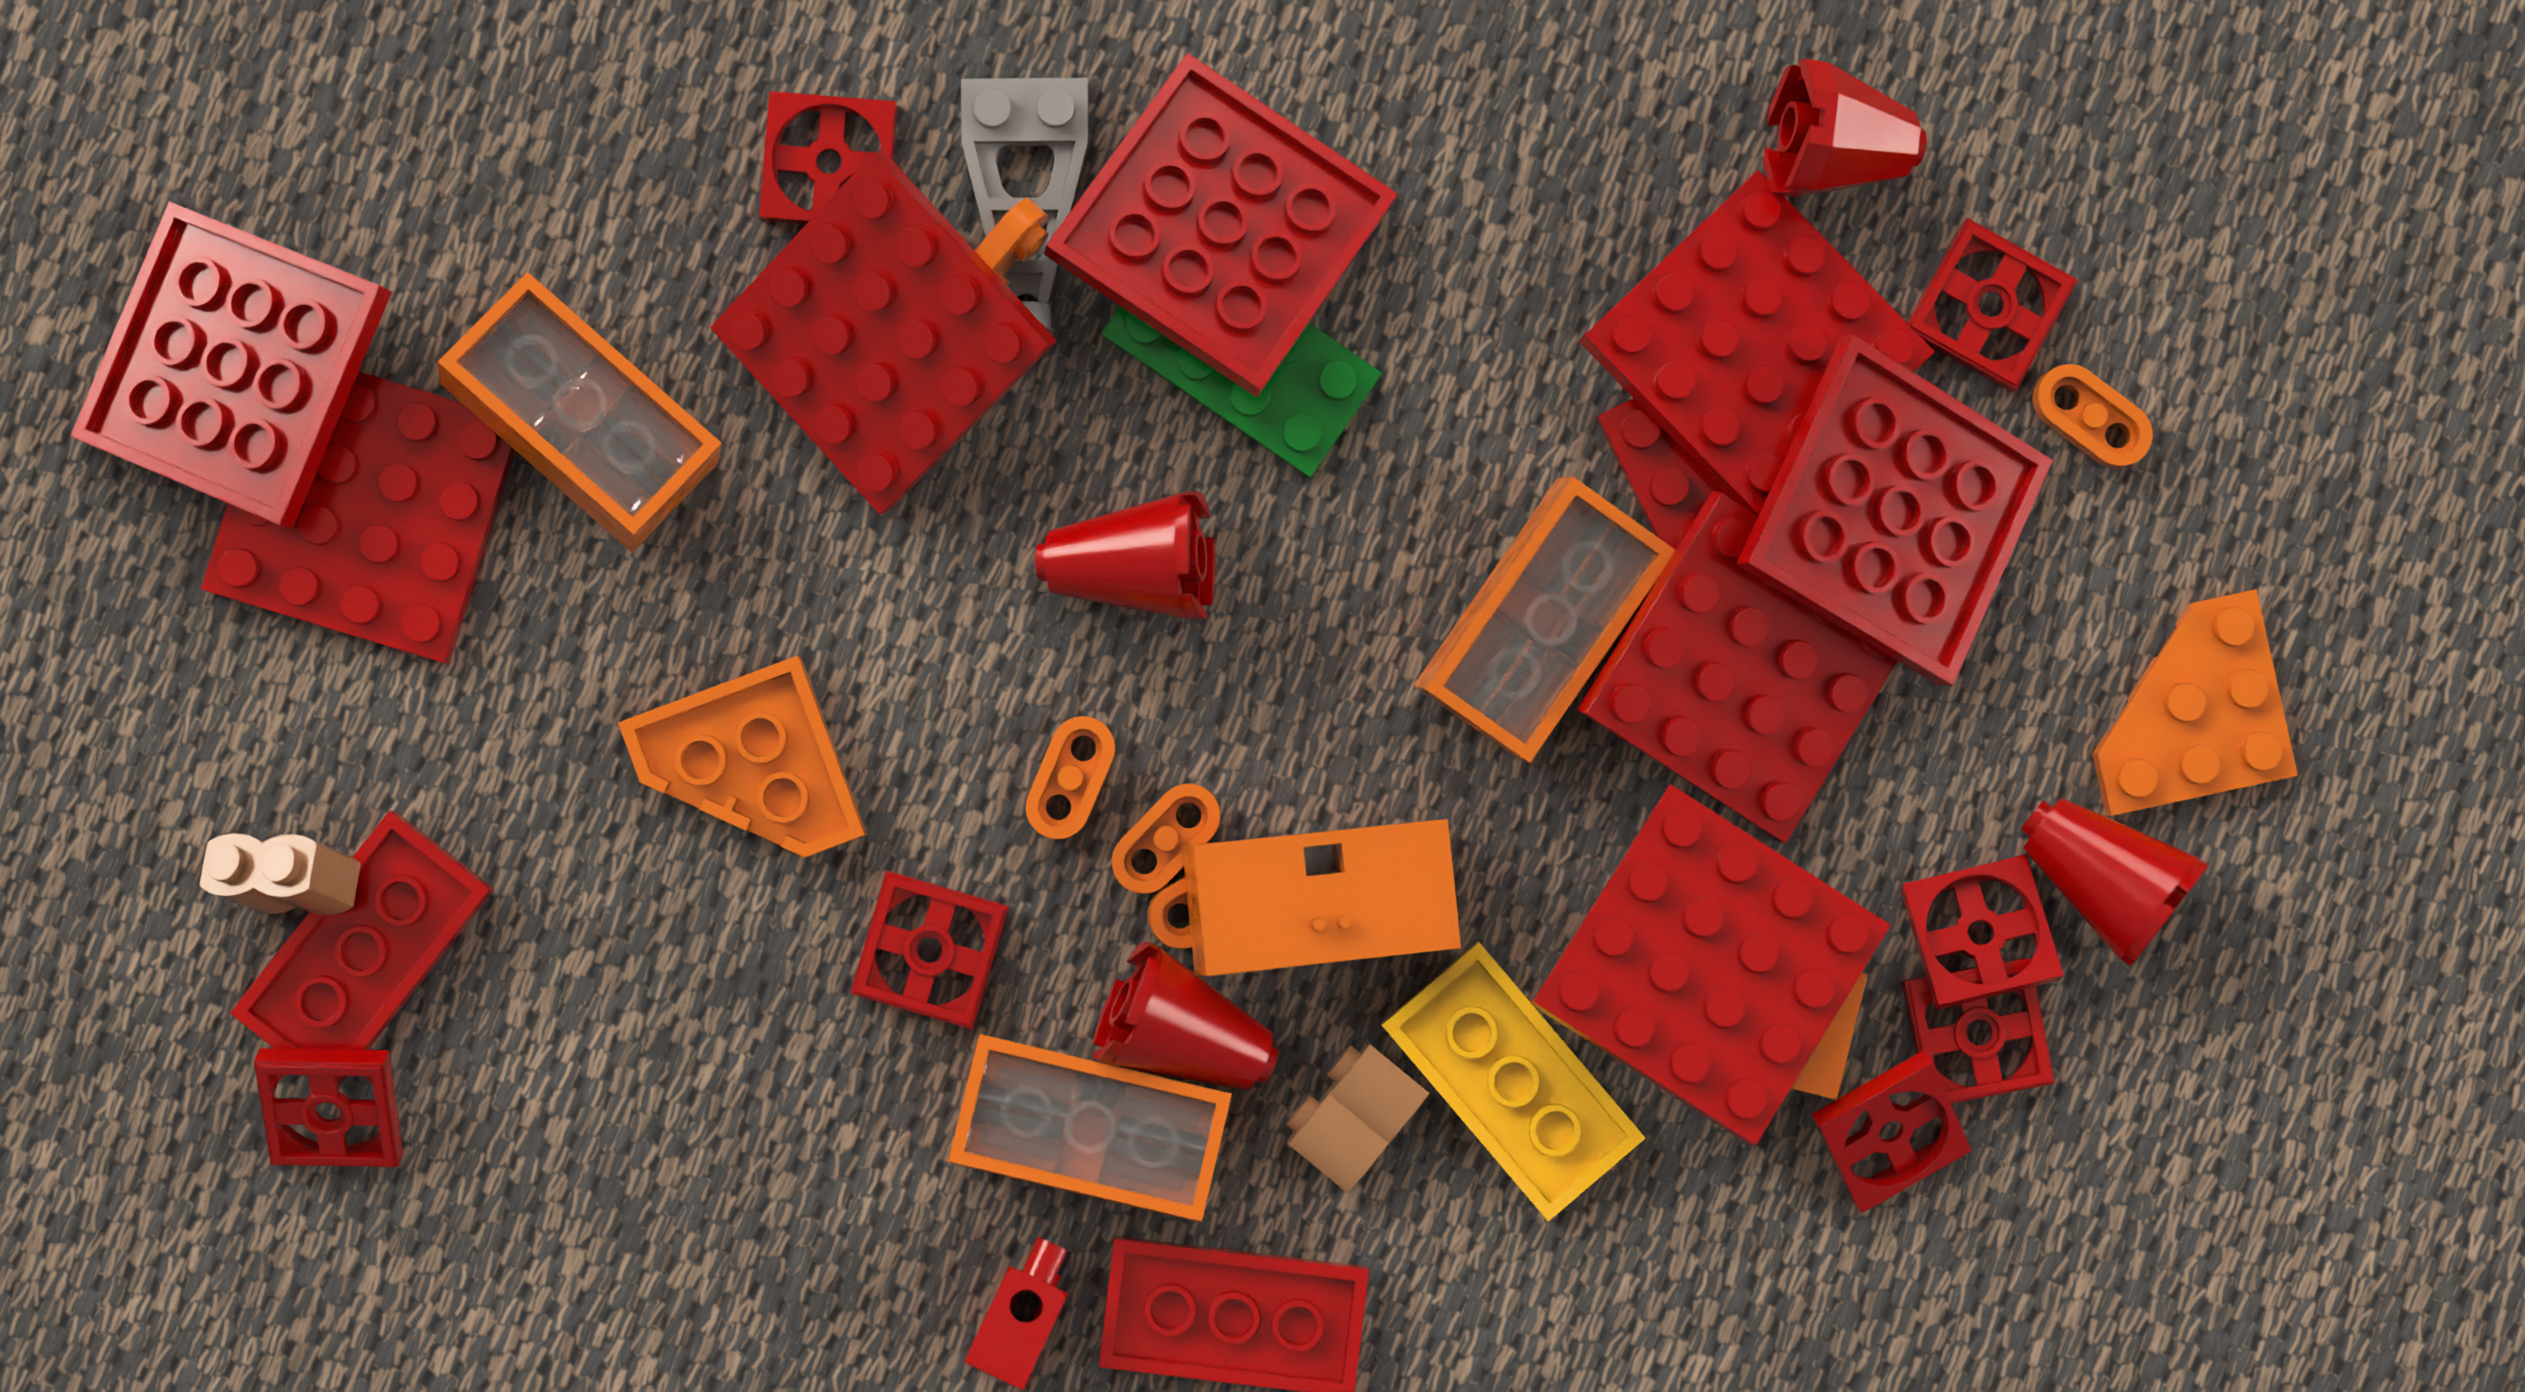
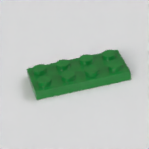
M1121 306L1101 333V336L1308 479H1311L1382 376V372L1310 323L1258 398Z

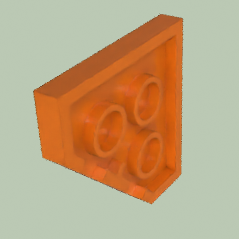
M2257 589L2189 603L2186 606L2157 657L2153 658L2131 692L2126 706L2110 731L2105 733L2092 753L2106 816L2123 814L2298 776Z
M799 655L618 722L640 783L684 801L745 831L752 832L774 842L782 848L804 858L867 835L802 657Z

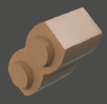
M232 833L218 836L207 842L199 886L211 894L260 913L278 914L298 907L313 914L334 915L347 911L354 906L361 863L351 856L301 835L284 834L263 842L246 834Z
M1368 1042L1360 1051L1350 1045L1326 1074L1335 1081L1319 1101L1311 1095L1307 1096L1286 1122V1125L1294 1131L1288 1138L1287 1143L1347 1193L1364 1176L1390 1141L1404 1127L1429 1095V1092Z

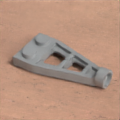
M1088 78L961 79V143L985 236L990 233L1013 206L1024 199L1010 196L1002 186L996 159L999 151L1005 146H1047L1054 153L1055 162L1047 190L1039 197H1029L1048 214L1046 231L1049 233V236L1045 241L1044 250L1048 241L1075 206L1089 149ZM1043 252L1038 260L1015 261L1004 274V277L1009 281L1007 286L1018 298L1022 295H1031L1038 301L1021 302L1051 332L1050 303L1060 265L1046 257Z

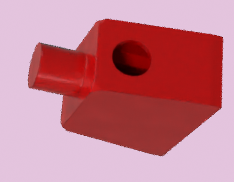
M1037 1237L1022 1271L1011 1266L1008 1267L964 1360L965 1363L1017 1388L1024 1389L1068 1293L1056 1287L1072 1255L1070 1251ZM1023 1292L1035 1295L1040 1302L1031 1322H1021L1011 1313L1019 1294Z

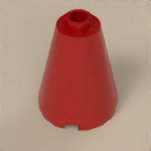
M1186 491L1050 530L1046 535L1045 543H1039L1036 547L1035 568L1037 577L1040 582L1047 581L1051 593L1188 620L1206 619L1208 614L1202 606H1212L1216 578L1214 537H1205L1199 519L1211 518L1206 499L1199 491Z
M2061 798L2054 807L2043 800L2020 830L2030 837L2023 849L2117 958L2129 967L2136 961L2209 866V864L2195 855L2064 798Z
M1148 941L1141 942L1126 961L1137 968L1125 982L1116 978L1105 1002L1093 1040V1044L1102 1048L1093 1054V1058L1104 1064L1241 1090H1249L1256 1081L1260 1083L1266 1082L1278 1058V1048L1272 1046V1031L1161 947Z

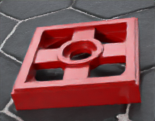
M769 91L759 218L762 221L807 224L841 188L844 182L872 155L873 152L851 151L849 145L845 143L847 114L860 115L877 133L881 143V151L884 150L894 161L898 113L897 102ZM806 111L820 112L818 139L812 142L809 147L781 145L782 132L794 118ZM826 150L836 151L841 156V166L832 174L821 172L817 166L819 155ZM779 172L808 174L809 178L814 181L812 210H805L789 200L778 184Z
M1967 218L1961 224L1907 323L1933 349L2004 389L2014 392L2022 382L2078 279ZM1994 252L2004 255L1992 277L1980 282L1955 269L1959 259L1971 254ZM2026 269L2032 274L2040 289L2043 304L2042 317L2018 304L2015 288ZM1941 292L1965 305L1966 313L1969 317L1956 340L1943 334L1937 322L1935 302ZM1995 293L2001 298L2003 308L1999 315L1988 317L1980 311L1979 300L1983 294ZM2002 327L2028 341L2022 351L2005 359L1989 360L1979 354L1991 331Z
M2026 854L1902 884L1900 888L1936 1010L2060 981L2064 976ZM1995 880L2009 886L2020 894L2024 909L1997 915L1994 911L1987 909L1980 884ZM1953 890L1961 917L1955 926L1928 932L1926 921L1931 904L1940 893ZM1979 921L1987 923L1993 931L1992 940L1984 945L1974 943L1968 935V929L1971 924ZM2032 935L2036 950L2030 963L2019 974L2008 978L2000 952L2005 941ZM1961 952L1965 956L1974 959L1981 984L1968 982L1956 977L1946 970L1936 958Z
M889 870L886 871L850 994L973 1030L1010 906ZM917 895L931 897L923 926L910 931L885 923L887 915L903 901ZM957 905L968 908L978 920L985 937L982 951L954 944L953 937L949 934V929ZM932 937L941 943L942 955L937 961L925 962L919 957L918 945L924 938ZM877 948L905 957L911 969L903 995L896 993L882 976L877 963ZM950 969L974 976L972 987L959 998L937 1005L928 1003L937 974Z
M2023 957L2003 961L2008 978L2019 974L2030 963L2031 959ZM1976 967L1950 971V973L1962 980L1981 984ZM1926 976L1901 981L1915 1055L1924 1051L1934 1067L1933 1055L1961 1050L1964 1054L1970 1056L1975 1085L1963 1086L1954 1083L1936 1069L1951 1104L2055 1084L2036 986L2014 991L2023 1002L2026 1010L1998 1015L1993 1010L1988 1009L1987 999L1985 998L1960 1004L1961 1014L1957 1017L1955 1024L1928 1029L1925 1014L1933 998ZM1975 1020L1985 1021L1991 1029L1989 1040L1981 1045L1971 1043L1967 1037V1028ZM2031 1036L2029 1048L2022 1063L2011 1075L2002 1080L1997 1052L2003 1047L2005 1041Z
M259 1048L254 1060L271 1165L399 1167L403 1156V1147L389 1050ZM285 1075H308L311 1093L306 1098H276V1087ZM337 1076H363L373 1085L375 1100L349 1099L345 1094L339 1092ZM321 1103H331L338 1107L341 1115L336 1119L323 1118L318 1114L316 1106ZM290 1125H304L309 1131L317 1135L318 1142L299 1134ZM351 1126H379V1131L373 1137L361 1143L347 1145L346 1132Z
M1924 1051L1919 1052L1810 1114L1852 1202L1861 1214L1972 1151L1937 1071ZM1913 1091L1925 1093L1905 1106L1892 1103L1889 1098L1890 1095L1900 1092ZM1866 1110L1868 1116L1863 1123L1862 1130L1847 1138L1852 1125ZM1938 1117L1942 1124L1939 1138L1914 1152L1909 1141L1914 1130ZM1891 1121L1900 1122V1129L1895 1136L1889 1139L1879 1137L1880 1130L1885 1124ZM1876 1151L1886 1153L1891 1164L1888 1168L1870 1178L1862 1177L1853 1172L1851 1165Z

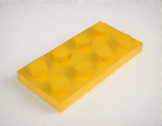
M1477 941L1383 1021L1381 1025L1549 1222L1646 1138L1537 1009L1530 1004L1531 1002L1480 942Z

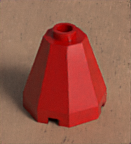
M1804 58L1798 61L1799 66L1790 65L1785 68L1768 112L1767 126L1779 125L1777 151L1767 147L1764 148L1763 167L1766 178L1769 180L1771 194L1800 197L1898 180L1909 176L1912 167L1920 165L1926 151L1927 136L1925 130L1921 129L1916 112L1829 62Z

